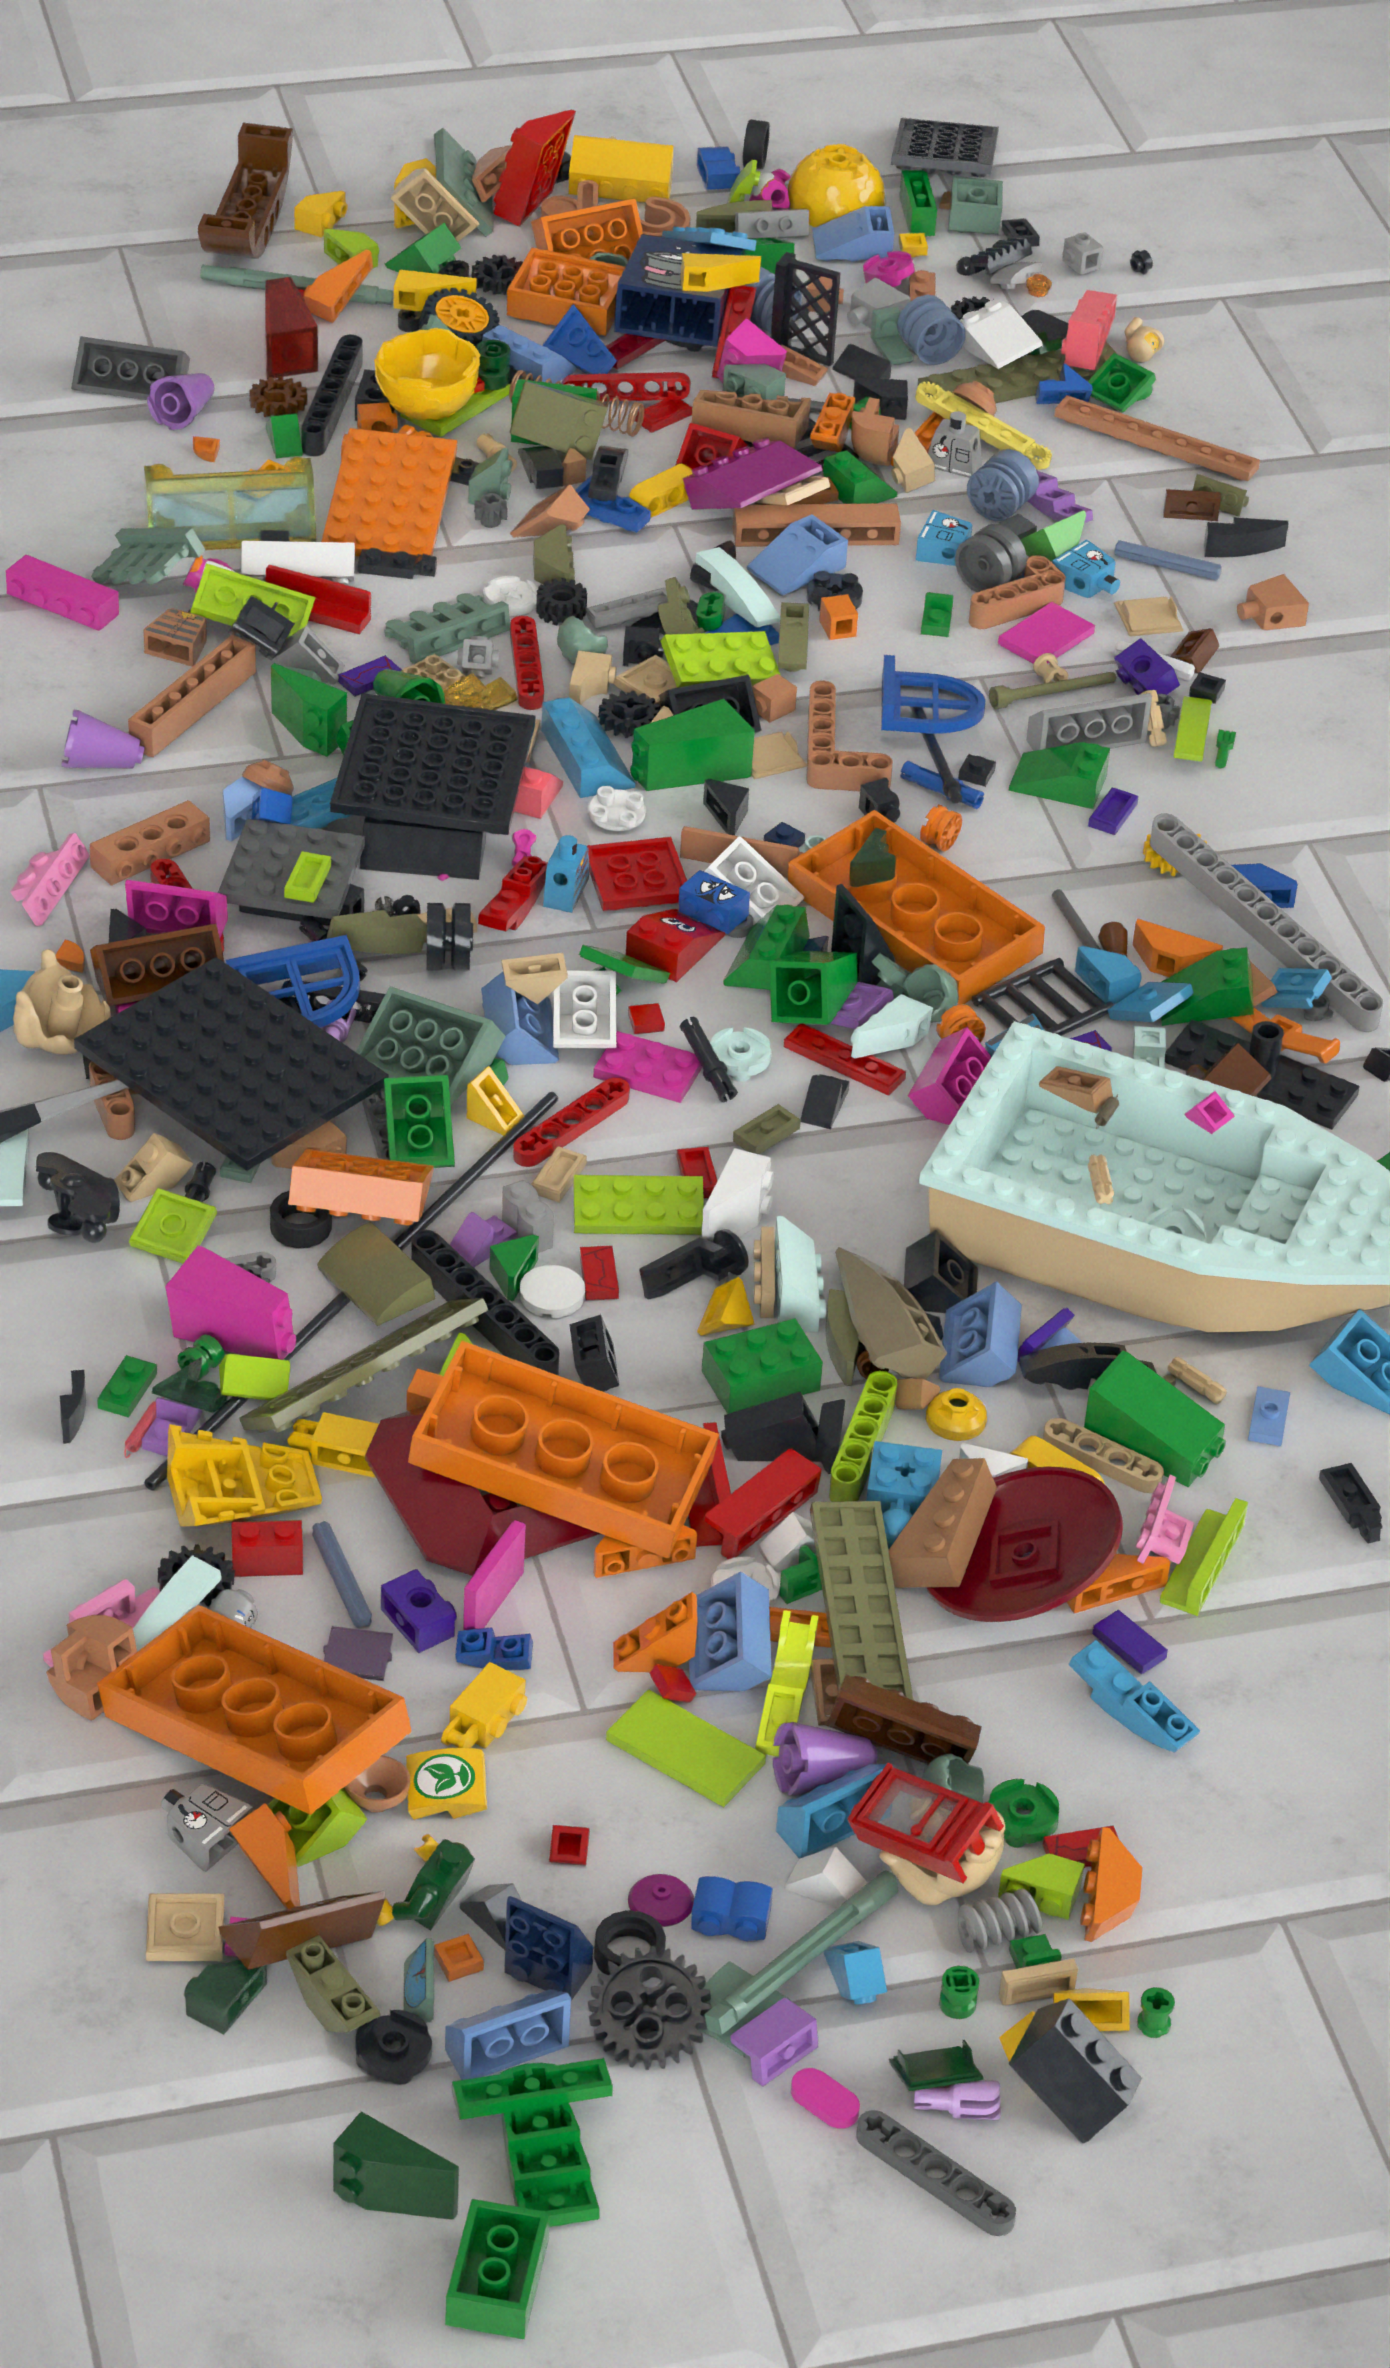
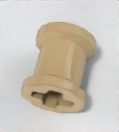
M1045 653L1035 660L1033 665L1034 672L1038 676L1043 677L1044 683L1053 682L1051 679H1054V681L1068 679L1067 671L1059 667L1058 660L1053 654Z

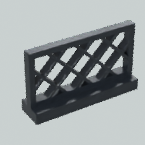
M786 252L779 259L775 266L771 338L780 346L784 345L816 363L831 367L834 363L841 272L796 260V254ZM796 269L804 271L809 280L802 283L796 275ZM826 277L832 279V287L826 290L819 278ZM811 283L821 293L815 298L806 288ZM798 291H800L808 301L802 306L794 297L795 293ZM823 297L830 305V310L826 313L817 303ZM810 305L819 316L813 321L804 310ZM797 313L806 323L801 328L793 320V316ZM821 320L828 328V333L825 335L815 325ZM808 328L817 338L812 343L803 334V331ZM797 336L804 347L800 349L791 346V338ZM821 343L827 351L826 356L819 354L813 346Z

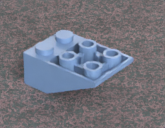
M864 206L813 228L812 235L816 259L832 261L834 259L858 261L868 260L878 254L880 259L888 257L887 252L893 251L894 228L890 207Z
M811 514L791 523L747 565V570L783 596L808 585L814 579V574L818 571L835 573L846 568L848 540Z

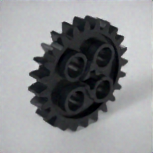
M651 1946L648 1956H643L641 1950L635 1948V1958L631 1960L626 1954L621 1953L622 1964L617 1966L609 1961L607 1964L610 1975L598 1973V1982L601 1986H591L590 1989L591 1995L595 1999L588 2001L589 2011L594 2013L589 2016L590 2026L597 2027L594 2030L595 2039L601 2040L605 2038L602 2043L605 2052L616 2048L614 2055L617 2062L627 2055L631 2068L636 2065L638 2059L643 2060L646 2070H649L652 2060H657L662 2069L665 2068V2058L669 2056L677 2064L680 2063L679 2051L683 2050L690 2055L693 2054L690 2041L702 2043L703 2035L698 2029L708 2030L704 2014L712 2009V2005L706 2003L711 2000L710 1990L703 1989L706 1986L705 1976L695 1977L697 1974V1965L695 1963L684 1968L686 1962L683 1954L675 1961L671 1960V1951L668 1948L662 1957L657 1956L655 1946ZM651 1977L661 1980L659 1985L651 1988L645 1987L642 1984ZM671 1986H675V1987H676V1989H672V1990H670V1991L667 1992V1989L670 1988ZM620 2002H628L633 2005L626 2012L614 2010V2007ZM677 2003L687 2007L679 2014H673L668 2011L671 2005ZM646 2005H648V2006L650 2007V2008H646L645 2010H644V2008H643V2007L646 2006ZM657 2006V2009H656V2010L653 2011V2010L651 2009V2008ZM633 2024V2027H631L629 2030L624 2029V2027ZM647 2028L658 2031L657 2035L650 2039L639 2036L641 2031Z

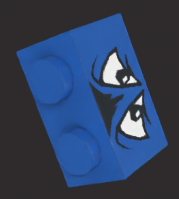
M699 870L679 888L678 912L729 934L749 916L750 892Z

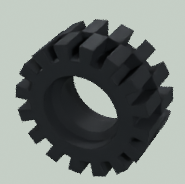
M557 578L552 579V583L548 580L545 581L544 585H540L537 590L536 612L540 619L544 618L546 623L553 621L552 625L556 626L558 623H563L569 616H575V618L583 620V617L586 616L587 608L586 588H583L581 583L575 585L576 581L572 579L570 582H566V578H561V581H557Z

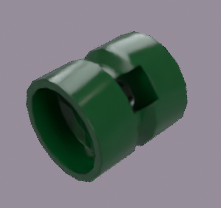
M494 339L480 342L476 346L481 355L479 358L478 377L485 382L484 389L499 390L505 388L510 381L509 345Z

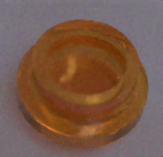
M1036 274L1027 279L1026 287L1030 295L1043 297L1048 294L1052 287V282L1045 275Z

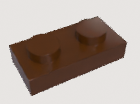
M1166 489L1163 517L1218 521L1221 493Z

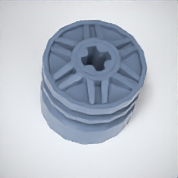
M760 267L759 282L744 286L756 287L750 321L759 328L771 333L775 274ZM798 291L794 297L801 305L802 293ZM798 313L793 316V320H794V321H795V319H796Z
M923 295L910 301L901 311L897 321V330L901 338L912 348L919 359L926 364L938 365L946 363L955 357L965 341V328L962 322L940 298L934 295Z
M1000 450L970 476L967 483V495L971 505L979 514L989 520L1003 521L1011 517L1035 495L1039 487V476L1035 466L1028 457L1015 450Z

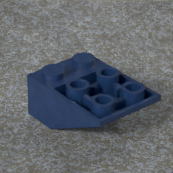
M509 1896L506 1910L504 1973L511 1975L518 1981L527 1982L544 1991L552 1989L567 1992L572 2001L592 1972L593 1945L577 1925Z

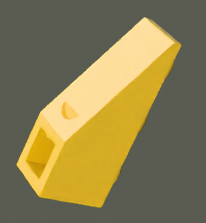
M682 253L680 275L682 290L710 292L759 282L761 256Z
M399 270L394 283V309L422 311L429 295H433V292L437 290L441 292V289L447 288L449 292L451 288H457L458 292H461V289L467 290L469 295L472 292L477 293V278Z

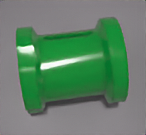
M1153 1987L1144 1991L1141 1996L1143 2011L1138 2015L1137 2027L1148 2037L1159 2038L1167 2034L1171 2028L1169 2014L1174 2009L1175 1999L1168 1990Z

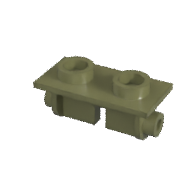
M1197 474L1192 491L1220 492L1219 510L1240 516L1242 507H1247L1249 497L1246 496L1247 490Z

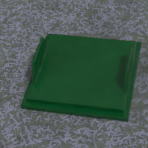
M965 2040L962 2041V2048L956 2046L904 2055L899 2049L898 2055L889 2059L890 2065L908 2091L984 2080L983 2075L974 2064L972 2049Z

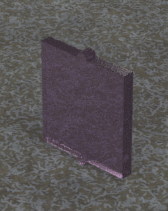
M332 1626L328 1644L323 1646L324 1661L362 1679L384 1681L387 1664L392 1661L390 1650L393 1633Z

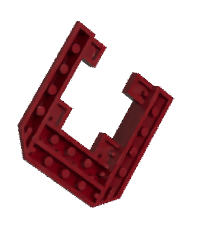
M428 1405L381 1419L365 1454L366 1462L426 1561L473 1576L514 1520L526 1524L524 1559L601 1534L524 1505L518 1506L516 1502L492 1493L481 1495L479 1490L473 1486L408 1463L412 1436Z

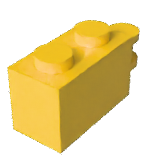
M326 1412L322 1413L319 1422L306 1419L295 1421L293 1425L294 1432L290 1433L287 1442L292 1448L311 1453L313 1465L375 1477L365 1460V1454L377 1430L378 1423Z
M489 1662L450 1705L449 1725L442 1734L441 1743L446 1746L452 1744L458 1748H471L474 1744H477L486 1749L494 1738L502 1736L508 1722L515 1715L518 1716L523 1712L527 1704V1696H525L526 1680Z

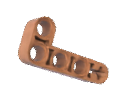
M1036 555L1027 558L1024 578L976 592L971 596L969 624L977 629H988L1032 615L1051 602L1061 605L1063 603L1066 577L1047 558Z

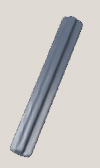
M1119 540L1115 546V555L1118 557L1213 580L1219 579L1222 566L1217 563Z
M327 1521L315 1523L312 1526V1536L354 1626L357 1628L369 1626L372 1623L371 1611L331 1525Z

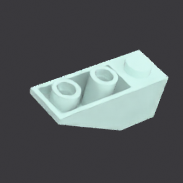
M900 994L892 1002H888L877 1014H873L861 1027L858 1026L851 1036V1043L853 1044L851 1057L859 1058L914 1046L929 1032L933 1007Z

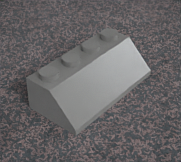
M1148 693L1042 710L1029 717L1026 740L1033 751L1079 742L1094 743L1110 749L1146 743L1152 696Z

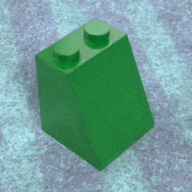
M798 951L771 960V1022L831 1024L857 985V953Z

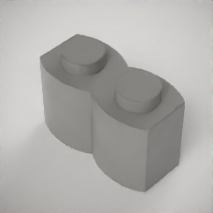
M524 1180L503 1186L502 1221L517 1231V1239L532 1234L539 1236L538 1253L553 1248L554 1215L547 1204L538 1200L536 1189Z

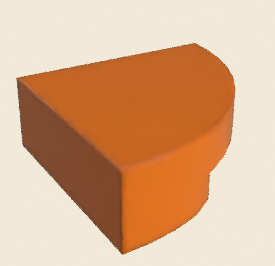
M193 436L194 453L203 460L215 462L220 449V439Z
M65 939L55 954L57 962L68 970L83 973L85 968L83 950L76 943Z

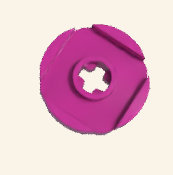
M892 251L887 252L888 257L880 259L878 254L869 258L863 264L865 283L876 277L892 287L899 286L902 279L915 273L911 255L907 252Z

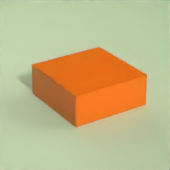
M469 1933L434 1945V1956L449 1982L484 1970V1960Z

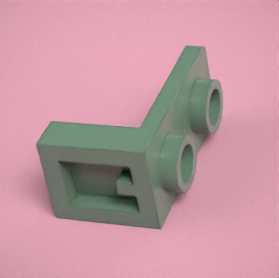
M897 307L873 310L870 337L883 357L894 365L912 361L913 355L899 336L897 330L900 310Z

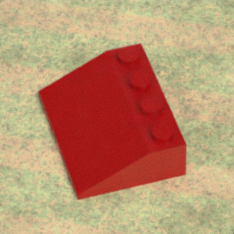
M570 109L531 119L513 131L510 139L513 144L505 157L507 165L499 178L501 187L493 199V202L496 203L493 214L520 227L543 201L550 196L555 186L576 111Z

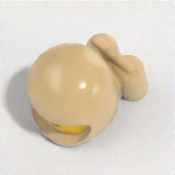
M1135 317L1129 323L1124 333L1127 339V352L1129 356L1137 362H1146L1163 347L1164 338L1157 329L1142 326L1143 321L1139 317Z

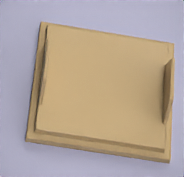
M1172 596L1169 599L1168 597H1155L1114 602L1129 636L1183 632V627L1177 617V606Z
M788 731L786 735L782 732L754 738L751 774L754 780L807 767L806 762L798 753L797 742Z

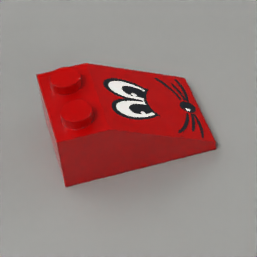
M676 908L644 915L627 930L625 955L669 972L668 979L676 983L726 935V933L678 912L679 910Z

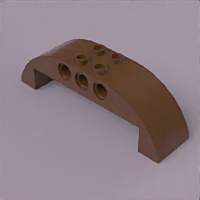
M243 122L238 133V163L215 215L203 214L198 225V236L203 251L256 259L262 256L277 223L286 192L292 152L293 128Z

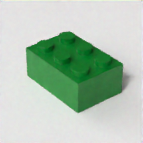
M796 1318L703 1343L702 1373L727 1414L797 1392L806 1395L820 1391L823 1361Z
M471 2199L446 2295V2326L525 2340L549 2241L550 2212Z

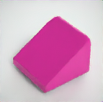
M1216 1091L1184 1114L1189 1120L1211 1134L1235 1117Z

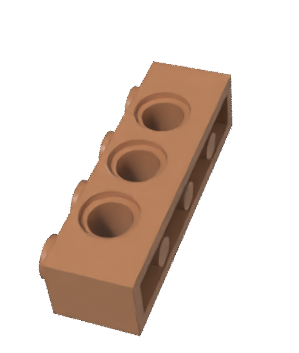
M187 800L90 843V867L112 886L149 869L151 863L157 859H172L210 842V818L192 802Z

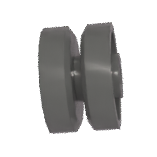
M989 524L983 527L974 536L962 542L955 554L958 574L963 582L975 592L1012 582L1021 576L1026 569L1027 556L1022 542L1011 529L1001 524Z

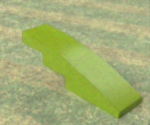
M1184 696L1174 758L1203 761L1212 700Z

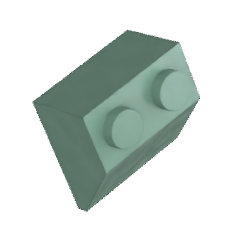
M953 176L949 209V229L958 232L970 231L983 234H999L1002 215L1003 181Z

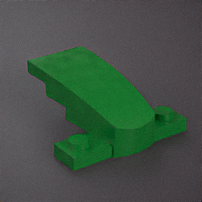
M604 2058L561 2065L526 2063L511 2067L497 2075L452 2081V2095L459 2120L495 2114L502 2115L506 2160L516 2207L550 2212L549 2227L600 2219V2207L591 2183V2168L580 2141V2127L569 2103L613 2096V2084Z

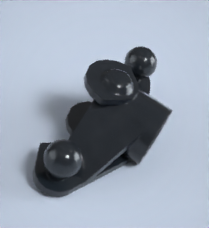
M44 1152L38 1154L36 1160V1171L39 1172L37 1176L38 1183L45 1190H54L59 1213H55L48 1218V1228L64 1235H79L81 1233L88 1242H100L106 1236V1224L117 1222L119 1217L120 1198L114 1179L111 1177L107 1178L59 1153Z

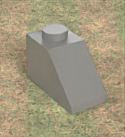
M307 626L287 638L275 656L281 666L314 671L321 677L323 683L329 684L338 682V674H341L345 667L342 661Z

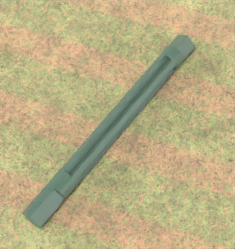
M202 265L200 277L203 280L271 291H279L281 287L305 290L316 279L237 267L225 268ZM361 284L349 301L375 305L377 303L393 305L394 292L393 290L380 289L377 286Z
M889 1871L881 1872L746 1983L705 2013L708 2031L723 2035L765 1998L899 1892L896 1876Z

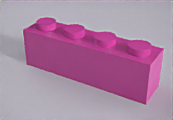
M27 554L6 570L7 594L100 631L119 615L118 591Z

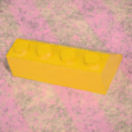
M574 135L569 169L568 194L578 195L579 182L591 180L598 184V198L616 200L636 199V202L644 203L650 197L669 199L672 190L674 146Z

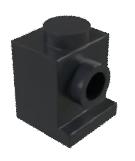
M626 626L623 666H628L629 663L640 664L654 655L663 658L664 650L661 640H659L660 629Z
M887 778L860 786L859 809L864 815L876 810L894 823L900 817V802L897 794L888 787L889 780Z

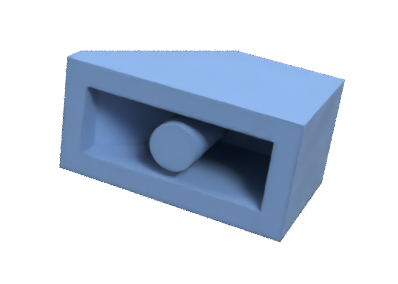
M243 776L223 790L226 840L230 842L241 835L246 820L251 819L253 796L261 788H264Z

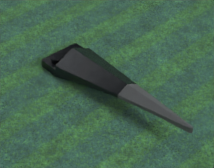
M115 1080L0 1110V1143L43 1121L87 1102L128 1088V1086L120 1080Z

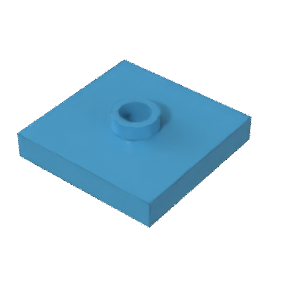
M1147 982L1109 1008L1108 1013L1110 1019L1155 1022L1191 997L1194 992L1191 984Z

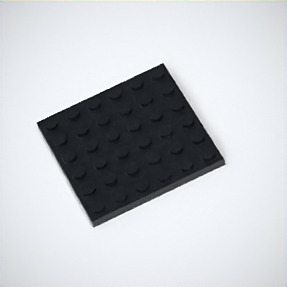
M361 693L330 801V812L509 835L535 728L536 715Z

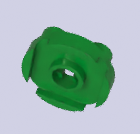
M1011 1779L998 1784L990 1793L988 1803L993 1804L995 1810L1003 1817L1005 1822L1004 1839L1011 1847L1020 1848L1026 1844L1040 1842L1044 1836H1050L1057 1830L1059 1801L1056 1795L1041 1783L1036 1782L1035 1787L1030 1784H1024L1025 1779ZM1016 1808H1021L1023 1811L1030 1810L1029 1814L1022 1815L1016 1812Z

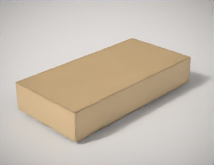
M558 1146L531 1183L536 1189L538 1196L560 1203L572 1186L574 1175H579L585 1167L587 1156Z
M1074 1959L1002 1971L999 1998L1002 2005L1006 2006L1053 1997V1992L1075 1989L1078 1972Z

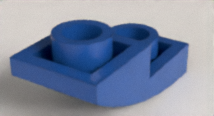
M493 1627L458 1631L455 1658L459 1663L484 1668L491 1662L505 1670L531 1669L533 1640L530 1633L495 1637Z

